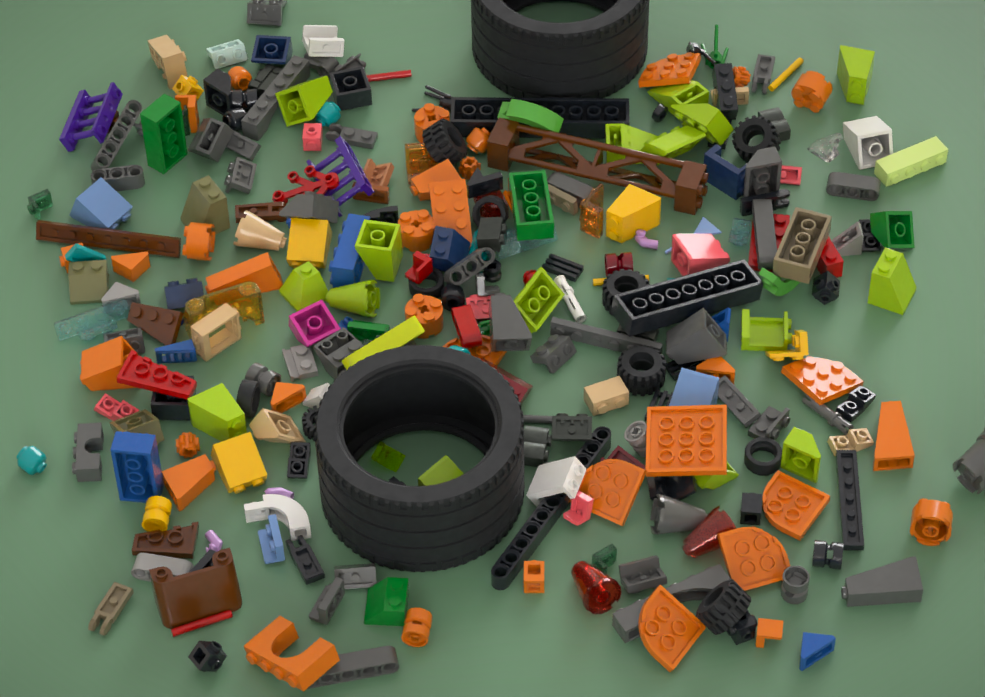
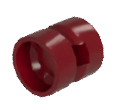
M631 252L620 253L619 256L616 253L605 254L606 278L608 274H612L613 271H620V269H632L633 271Z

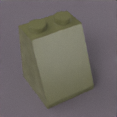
M208 175L192 183L180 219L185 226H189L191 222L214 224L215 228L211 229L216 235L230 228L227 197Z

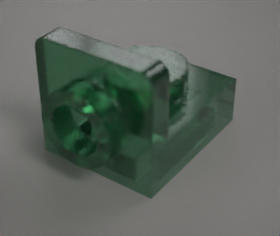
M48 189L28 197V211L37 220L41 219L40 211L53 206L51 193Z
M610 544L592 554L591 568L603 580L607 578V567H610L616 561L617 548Z

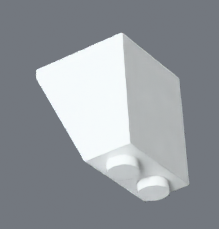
M877 116L843 122L844 140L859 170L875 167L876 160L893 154L892 129Z

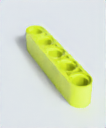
M414 315L350 354L341 362L347 370L358 361L375 353L403 347L423 334L425 330Z

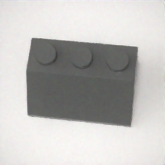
M775 146L757 150L747 163L743 197L776 192L780 189L782 160Z
M305 191L304 194H297L279 212V216L289 219L328 220L329 223H337L339 201L332 200L331 196Z

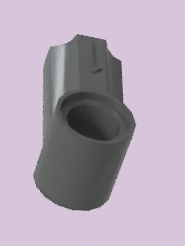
M307 52L304 55V59L309 60L310 68L317 70L321 77L327 75L329 78V73L333 72L339 65V62L334 57L308 56Z

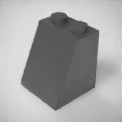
M505 293L491 295L489 303L491 352L529 350L532 334L512 297L505 295Z
M704 308L666 332V353L678 365L725 356L727 354L726 333Z

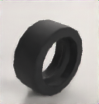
M489 195L475 203L472 217L477 227L480 224V209L485 203L496 204L501 212L500 217H503V222L506 223L509 211L503 199L498 196Z
M434 267L433 272L424 279L433 280L437 283L432 288H421L415 282L408 280L409 291L412 296L422 294L439 298L444 287L443 274Z
M244 379L239 386L236 402L245 413V417L253 418L256 415L261 394V386L258 381Z
M759 437L747 444L744 463L748 470L757 475H770L779 470L782 458V448L779 443L767 437ZM757 451H767L773 454L775 458L769 462H760L755 460L752 454Z

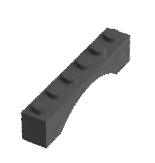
M295 55L289 60L241 120L243 136L256 141L260 140L267 131L273 114L279 105L275 93L306 82L310 77L309 60Z
M718 564L706 568L701 573L691 575L686 580L674 583L666 588V590L680 603L703 600L717 585L731 578L722 566ZM649 597L637 600L632 605L620 608L613 613L612 626L624 643L640 637L638 626L639 614L643 604Z

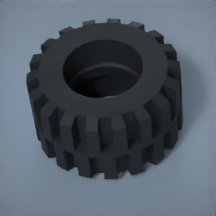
M754 115L751 119L749 117L745 118L744 122L740 121L738 123L739 127H735L734 131L736 133L732 134L734 148L746 163L750 161L759 149L775 146L777 151L780 150V135L773 123L767 118L764 119L763 116L757 118ZM765 135L759 145L748 146L749 141L754 136Z
M444 118L440 119L423 131L422 137L425 147L438 164L449 159L452 165L466 157V143L459 130L450 121Z
M620 269V271H613L612 274L607 275V279L603 281L602 303L605 306V310L609 311V314L613 316L611 308L614 295L650 285L649 280L645 279L644 274H639V271L634 272L632 269Z
M634 345L633 348L628 347L627 351H622L621 356L618 357L617 376L621 377L629 393L631 392L632 395H652L656 389L662 388L664 385L666 360L664 355L658 349L654 350L652 346Z
M733 579L726 580L706 595L697 609L696 617L713 634H721L734 626L742 618L750 605L751 597Z

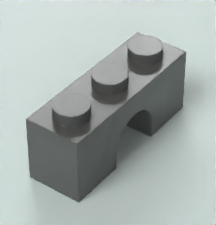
M101 422L78 424L77 432H74V443L77 445L73 447V458L76 459V462H72V473L76 474L78 482L102 481L100 453H91L96 450H103L104 433Z

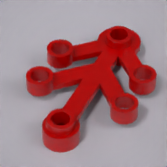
M309 165L304 169L306 176L319 180L312 182L300 177L296 171H291L287 175L290 183H297L301 187L286 192L275 191L272 200L273 202H285L287 204L288 198L294 197L297 194H304L305 191L314 192L318 188L320 189L316 194H325L327 190H333L338 187L339 176L334 172L323 174L316 171L314 166Z

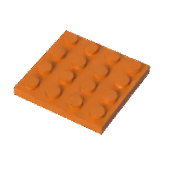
M727 405L647 407L646 477L727 475Z

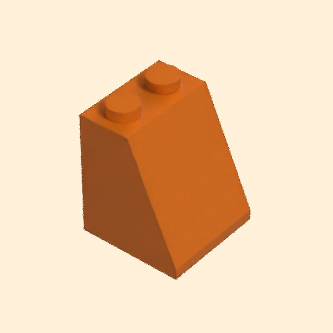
M122 336L82 351L80 361V380L82 384L86 385L91 391L137 388L117 383L116 379L129 353L134 349Z

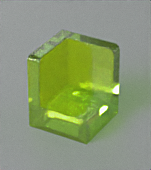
M380 441L371 458L384 467L397 472L406 455Z

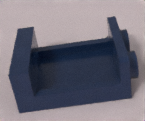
M716 144L704 153V164L707 165L706 173H709L707 182L737 200L744 194L747 164L742 168H737L721 158L722 147Z

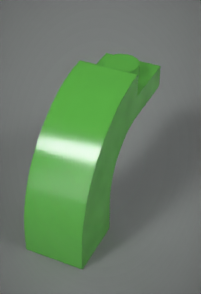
M511 99L510 102H502L497 117L558 133L564 118L547 108L516 99Z
M762 268L759 272L763 277V288L776 296H783L789 293L800 283L799 281L776 276L765 268Z

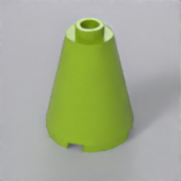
M375 280L335 287L327 292L326 302L332 308L374 318L377 313H374L375 310L380 307V289L375 286V283H377Z

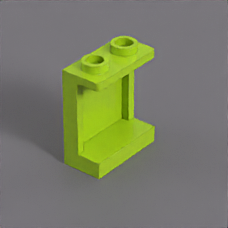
M742 309L741 350H787L788 344L792 343V333H788V330H791L792 319L788 318V311H784L783 318L750 317V309Z

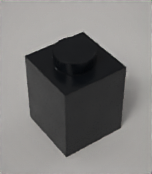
M742 492L740 524L760 525L763 494Z

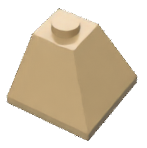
M262 408L249 424L254 437L258 440L286 444L291 442L306 443L289 415Z

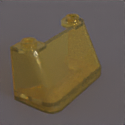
M248 281L187 301L184 308L183 324L189 338L192 339L191 325L225 303L229 304L232 308H236L244 322L247 319H251L255 325L265 323L262 295L258 285Z

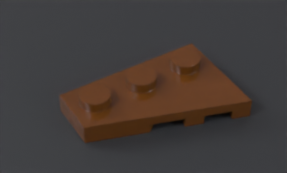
M132 302L127 321L138 328L141 327V330L161 343L170 345L176 343L184 313Z
M193 522L191 526L181 527L180 525L173 526V529L166 531L158 529L135 534L132 555L137 556L139 553H149L173 558L193 559L199 522Z

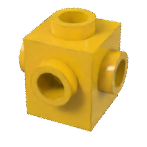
M183 75L180 76L172 88L177 95H196L197 100L204 91L197 84V79L192 76L186 77Z

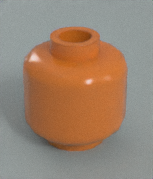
M241 66L231 68L228 74L231 76L232 88L242 91L247 90L249 82L252 80L251 74Z
M484 127L482 129L474 128L466 138L468 143L466 146L476 154L485 153L487 150V140L491 133Z

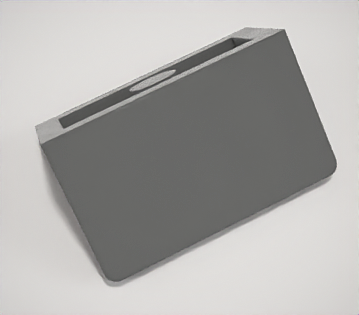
M482 271L475 274L478 296L500 293L498 285L485 286Z
M375 563L334 567L335 578L344 579V589L368 588L377 583Z

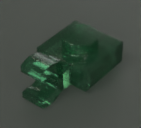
M184 105L182 116L185 136L190 135L187 117L188 109Z

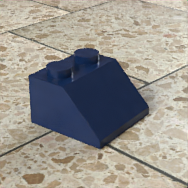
M256 35L251 63L287 64L292 58L293 53L291 37Z
M435 226L429 255L432 258V266L446 272L468 256L470 242L454 229Z

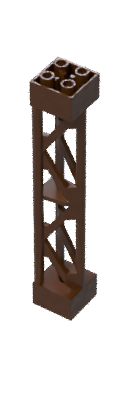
M498 118L487 140V162L489 168L508 172L514 161L622 187H627L631 184L649 193L673 198L674 211L695 215L697 209H701L702 197L706 196L708 186L705 184L708 181L709 173H706L707 165L654 155L523 125L517 121ZM519 131L543 137L542 140L519 145ZM558 143L572 157L535 148ZM577 144L598 149L593 162L587 161L573 148V145ZM603 151L626 156L625 159L603 164ZM528 153V154H532V155H535V156H527V157H525V154ZM544 160H558L563 162L567 166L546 162ZM642 162L655 176L619 167ZM657 163L682 168L677 181L670 180L656 167ZM610 172V173H614V174H617V175H610V176H608V173ZM636 178L644 180L649 185L628 181L627 179Z

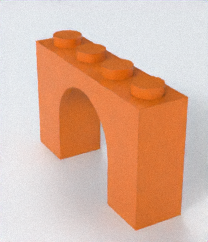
M282 616L277 617L244 645L247 654L246 659L252 665L256 664L263 671L272 673L277 679L284 680L291 687H296L303 692L340 661L335 645L321 637L299 655L289 658L279 657L285 649L299 638L294 623Z

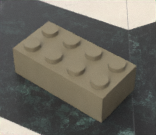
M795 207L773 260V274L809 284L830 234L832 216Z

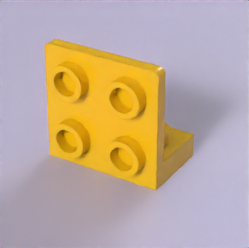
M794 330L795 335H792L791 339L792 346H795V349L765 351V355L773 361H783L784 357L792 358V360L804 359V356L809 355L807 332L804 330Z

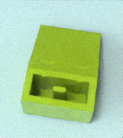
M693 80L689 84L656 86L647 91L657 102L668 107V111L673 115L675 112L670 107L671 105L709 103V91L699 82Z
M708 103L675 104L670 106L675 112L674 116L682 121L681 125L683 127L688 125L705 132L707 135L705 137L706 140L712 144L715 142L722 145L734 131V128L722 112Z
M605 124L606 144L640 151L645 146L644 142L651 138L655 140L658 137L626 124ZM606 151V163L625 159L626 157L625 155Z

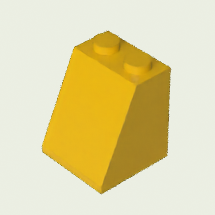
M629 184L606 211V237L619 243H624L634 238L638 229L648 231L657 227L660 224L661 197Z
M291 218L286 259L289 266L296 268L309 261L317 270L326 268L332 238V230L328 220Z
M251 432L213 444L211 458L228 493L234 492L237 494L246 490V487L251 485L257 487L264 484V481L267 479V472Z

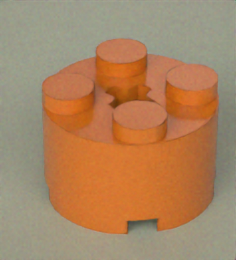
M807 71L805 74L802 73L791 92L794 105L799 108L804 106L812 112L818 113L833 91L830 81L827 83L824 80L825 76L818 72Z
M427 103L423 108L419 109L414 115V129L417 140L424 144L422 134L426 128L443 118L450 121L449 111L442 107L434 106L432 103Z
M425 209L401 213L398 224L401 226L402 247L408 248L411 252L428 250L434 235L435 222L433 217Z
M191 222L189 226H185L184 237H186V244L183 245L182 254L187 256V259L211 261L212 257H209V254L214 252L215 232L211 229L215 228L214 224Z
M415 294L405 306V321L415 315L425 330L417 338L426 339L430 335L435 334L436 336L443 329V306L440 299L428 295Z
M926 498L918 500V503L912 509L910 533L912 537L914 535L917 538V542L927 546H937L944 540L945 542L948 541L951 537L953 520L950 504Z

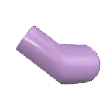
M638 229L636 231L635 240L641 247L658 249L659 240L648 239L645 236V230Z
M281 487L267 488L264 491L265 494H278L291 499L294 498V492Z
M213 530L207 531L205 537L210 544L209 548L206 547V552L210 549L216 552L221 550L222 540Z

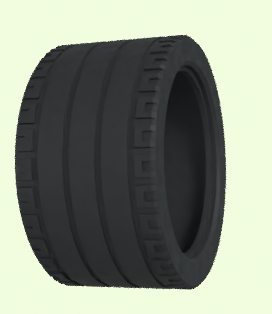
M471 0L472 51L475 63L481 69L482 75H485V78L492 85L515 98L608 97L629 84L644 65L648 50L650 0ZM571 1L593 6L604 13L583 21L551 23L527 18L517 13V11L542 2Z
M431 345L404 346L384 350L358 361L342 372L334 380V383L328 387V391L324 393L323 399L320 400V407L317 408L314 425L321 503L329 527L332 528L333 533L338 535V539L344 542L347 548H351L352 552L359 554L361 558L389 569L411 572H434L458 567L471 560H475L479 556L486 554L488 550H492L496 544L501 542L503 537L507 536L508 531L513 528V523L517 521L518 515L521 512V506H523L525 488L524 419L521 403L518 396L514 394L513 387L495 368L478 357L448 347ZM423 430L444 432L460 437L474 445L484 454L482 460L465 474L450 481L429 486H406L387 482L370 474L357 463L370 448L379 442L401 433Z

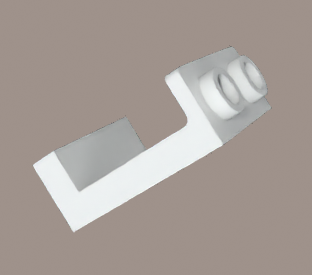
M303 26L302 42L308 56L343 57L344 39L337 38V26Z
M576 456L539 465L526 496L536 507L544 497L559 493H566L570 499H574L585 475L586 468Z

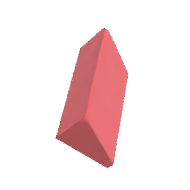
M782 165L780 184L800 185L802 167Z

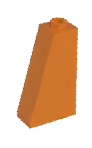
M266 252L206 277L207 285L205 289L207 294L218 302L278 290L282 287L283 281L269 253Z
M901 401L881 402L873 471L913 468L915 454Z

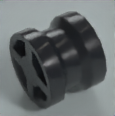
M494 259L491 264L483 269L485 281L494 283L501 279V263L498 260Z

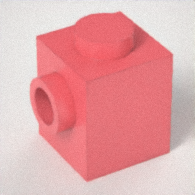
M304 123L302 137L304 151L322 150V123Z

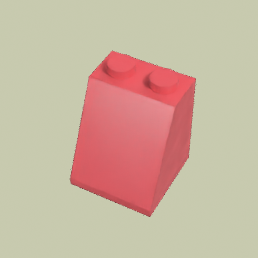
M712 234L672 235L671 261L682 276L729 264L730 262L728 253L724 252L720 242Z

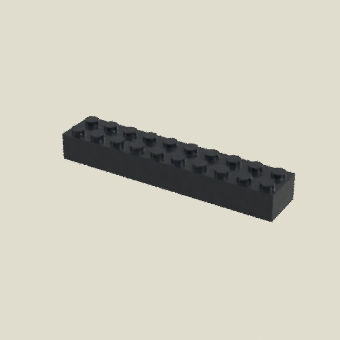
M452 97L450 122L459 130L462 137H468L476 127L479 129L484 127L491 133L498 120L497 117L502 102H510L511 99L534 103L555 112L564 118L559 133L571 136L603 139L605 138V124H626L630 126L629 98ZM519 131V138H543L542 136Z

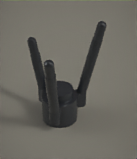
M688 43L687 53H700V56L703 55L712 64L716 63L704 49H700L697 43Z
M426 85V89L436 94L427 91L424 94L439 99V106L451 111V95ZM413 108L412 112H417L421 108Z

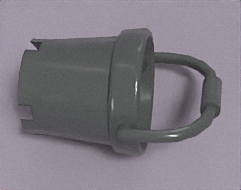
M985 428L976 439V443L953 463L954 472L958 470L961 474L957 477L959 482L972 493L978 490L977 494L985 490Z

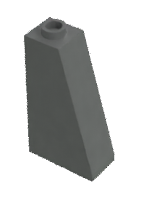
M916 556L845 578V585L841 587L842 599H846L847 607L921 602L923 594Z

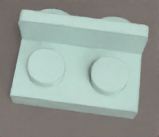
M239 39L206 48L207 55L212 59L215 69L247 60L244 43Z

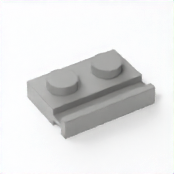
M302 344L290 347L289 350L282 349V355L291 382L298 378L302 380L318 376V369L310 346L306 347Z

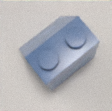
M100 177L76 198L70 216L86 226L117 230L119 223L122 221L126 222L131 217L130 212L133 206Z
M681 368L669 406L717 405L719 378Z

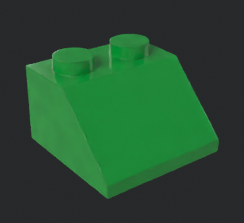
M912 211L870 213L871 232L884 248H915Z
M387 577L368 588L364 617L365 625H405L404 621L409 599L408 578Z

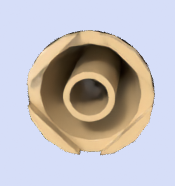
M245 210L244 214L247 215L246 218H241L235 234L238 241H234V245L279 251L280 248L284 249L287 238L284 237L285 233L252 212Z

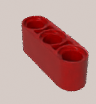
M471 305L451 308L453 323L462 347L469 349L482 346L481 333Z

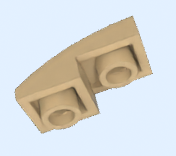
M867 428L849 429L847 435L829 436L827 443L834 456H836V450L860 451L872 446L874 441Z

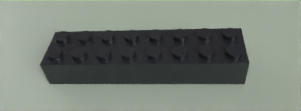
M744 259L616 294L613 297L611 313L630 337L680 323L702 308L708 314L725 310L728 307L733 308L760 300L764 283Z

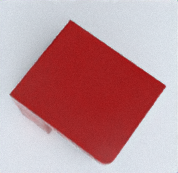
M416 251L413 254V266L405 273V277L420 284L433 272L432 258Z

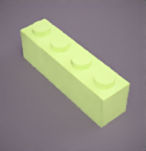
M935 136L876 160L874 174L886 187L896 184L904 179L911 178L914 175L946 163L948 148Z

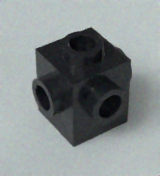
M829 271L813 278L812 295L823 305L839 298L840 280Z
M747 609L742 618L727 630L728 635L731 636L736 645L755 638L757 627L755 616L751 615Z
M198 641L188 657L199 671L216 672L222 666L227 655L222 650V646L216 641Z

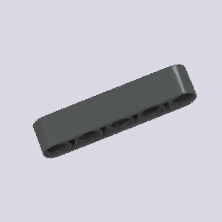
M130 100L126 104L91 164L92 171L110 166L142 111V105L139 101Z
M752 199L758 270L762 268L771 270L773 269V260L777 252L772 200Z
M382 646L338 654L340 661L307 689L394 673L399 669L396 649L393 646Z

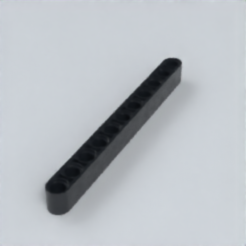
M604 426L597 427L592 433V442L586 441L575 455L586 469L591 465L601 462L600 459L604 458L610 450L611 430ZM566 493L543 498L491 569L493 588L505 590L510 586L524 567V561L529 560L570 504V498Z

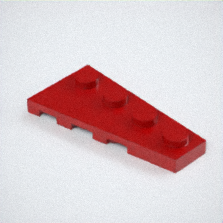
M131 350L116 377L117 383L182 399L192 397L197 387L196 380L177 371L172 372L165 365L153 363L152 359L146 356L141 357L134 350Z

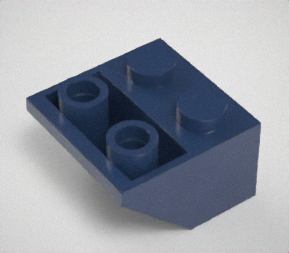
M197 278L186 279V283L179 284V280L167 282L168 286H164L168 309L205 304L202 281H198Z

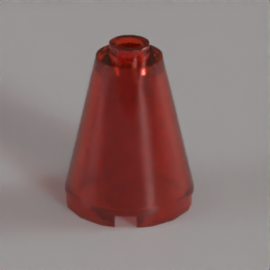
M720 506L715 507L683 540L684 545L682 549L688 557L696 558L720 549L717 534L737 529L724 510L719 511Z
M587 561L577 562L573 566L571 574L584 607L595 615L611 610L613 608L611 605L615 601L618 602L621 597L622 591L619 583Z

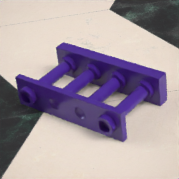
M114 82L110 83L107 93L93 97L86 90L79 91L59 138L68 152L75 150L78 140L95 136L100 144L104 142L123 95ZM103 101L102 105L92 107L94 103ZM98 113L97 117L88 119L89 115ZM93 125L91 130L83 131V128Z
M341 136L335 139L338 145L337 150L319 164L315 165L310 160L306 161L308 166L312 165L316 171L320 172L340 156L344 157L343 162L330 172L338 175L346 168H350L349 174L339 181L337 188L327 190L324 196H331L332 200H335L332 196L353 179L356 180L353 188L335 200L339 201V206L358 192L364 191L368 196L374 193L351 146ZM338 208V216L341 217L343 215Z

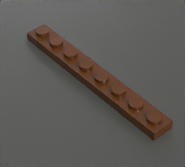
M43 220L36 222V240L67 244L83 243V246L130 252L148 251L149 254L179 257L181 253V238Z

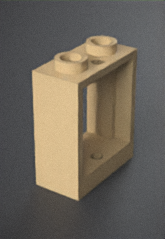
M225 303L190 326L196 354L207 362L242 338L239 322L240 314L236 308H232L229 304ZM225 324L224 329L209 338L210 333Z

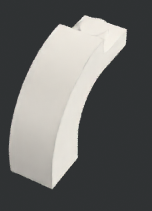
M265 494L261 502L244 504L246 523L267 520L269 515L276 514L277 520L283 522L288 527L291 541H296L299 535H303L304 539L311 538L308 515L297 501L283 495Z

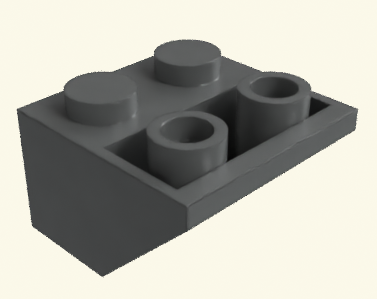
M204 118L188 151L219 162L234 131L224 122L213 118Z
M343 327L314 345V350L326 372L336 379L338 374L345 369L341 361L364 345Z

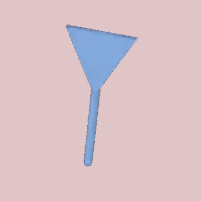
M704 217L694 234L712 235L722 233ZM670 247L669 249L665 250V254H668L669 252H671V251H672V247Z

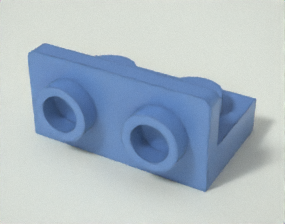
M276 514L269 515V524H265L266 529L258 530L265 564L285 561L284 547Z

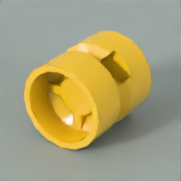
M151 496L147 499L142 519L144 530L149 532L158 529L166 531L168 529L169 516L172 510V503L169 499L162 496Z

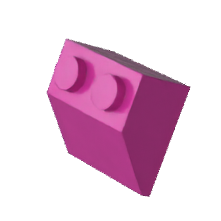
M323 300L289 315L291 331L296 339L306 347L340 330L339 325Z

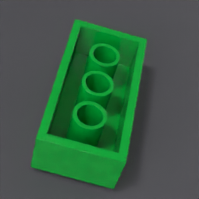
M164 93L140 113L148 166L162 174L168 172L188 155L181 102Z
M546 170L509 173V192L517 241L554 238V218Z

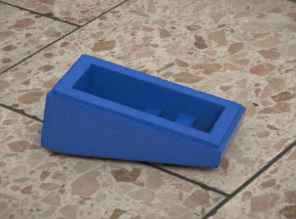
M192 339L154 348L157 364L197 361Z

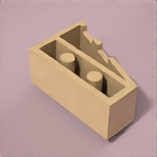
M163 35L147 41L151 57L157 68H162L164 72L162 77L167 79L168 87L171 90L181 75L188 77L185 67L187 59L184 51L180 50L179 45L176 46L174 40H171L168 35Z

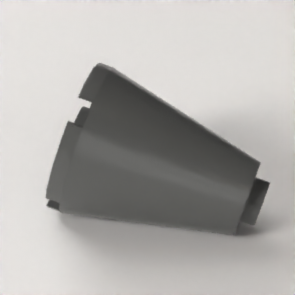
M656 494L658 499L654 498L650 516V520H654V526H651L653 534L659 535L700 530L707 525L708 514L705 513L704 509L663 494Z

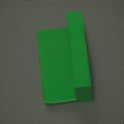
M357 320L349 321L347 325V330L358 341L366 342L375 340L390 329L388 324Z

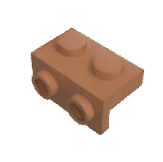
M370 158L367 159L363 171L370 184L387 187L395 167L391 162L375 165Z

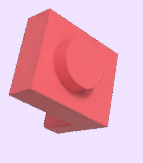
M578 490L576 497L572 499L570 510L563 513V518L576 526L588 521L591 517L594 499Z

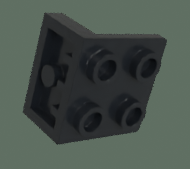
M694 476L647 477L649 495L652 501L654 498L658 499L656 494H663L681 501L697 491Z

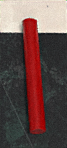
M411 70L366 76L369 82L411 77L412 75Z
M227 610L172 628V636L175 637L232 618V612Z

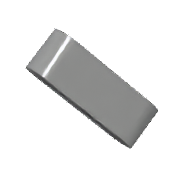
M139 553L131 574L139 580L151 582L150 569L163 566L168 567L172 571L173 577L189 573L194 566L190 561Z

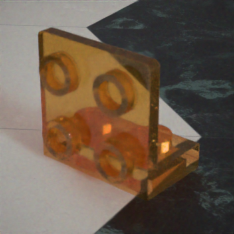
M424 142L405 144L408 184L411 185L413 177L434 167L438 163L430 156Z
M601 183L592 189L586 199L581 201V216L579 218L580 230L598 239L603 235L604 185Z

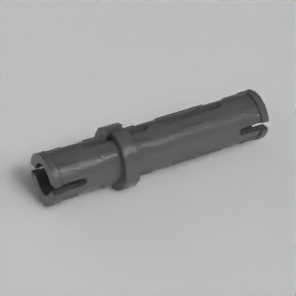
M807 394L805 396L811 401L803 398L802 402L827 420L830 426H835L844 435L848 433L845 427L853 429V425L843 419L839 412H834L825 404L819 405Z

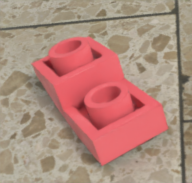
M105 393L96 404L94 411L115 421L136 413L139 409L124 400L120 403Z

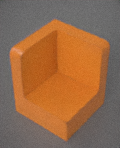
M758 618L755 647L764 648L765 638L781 640L783 621Z

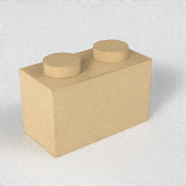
M617 376L584 387V401L592 415L596 416L629 405V391L621 377Z

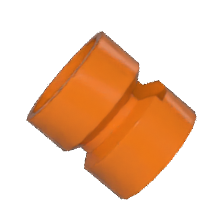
M417 607L407 610L401 636L405 644L412 647H423L428 643L433 616L428 610Z

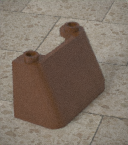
M230 547L213 554L212 562L214 566L175 577H173L172 571L168 567L163 566L149 570L156 606L162 624L166 628L172 629L227 610L235 612L241 608L242 596Z

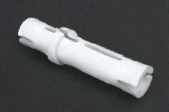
M564 275L557 276L554 282L565 294L562 299L567 304L575 322H584L587 317L574 295L573 288L569 286Z

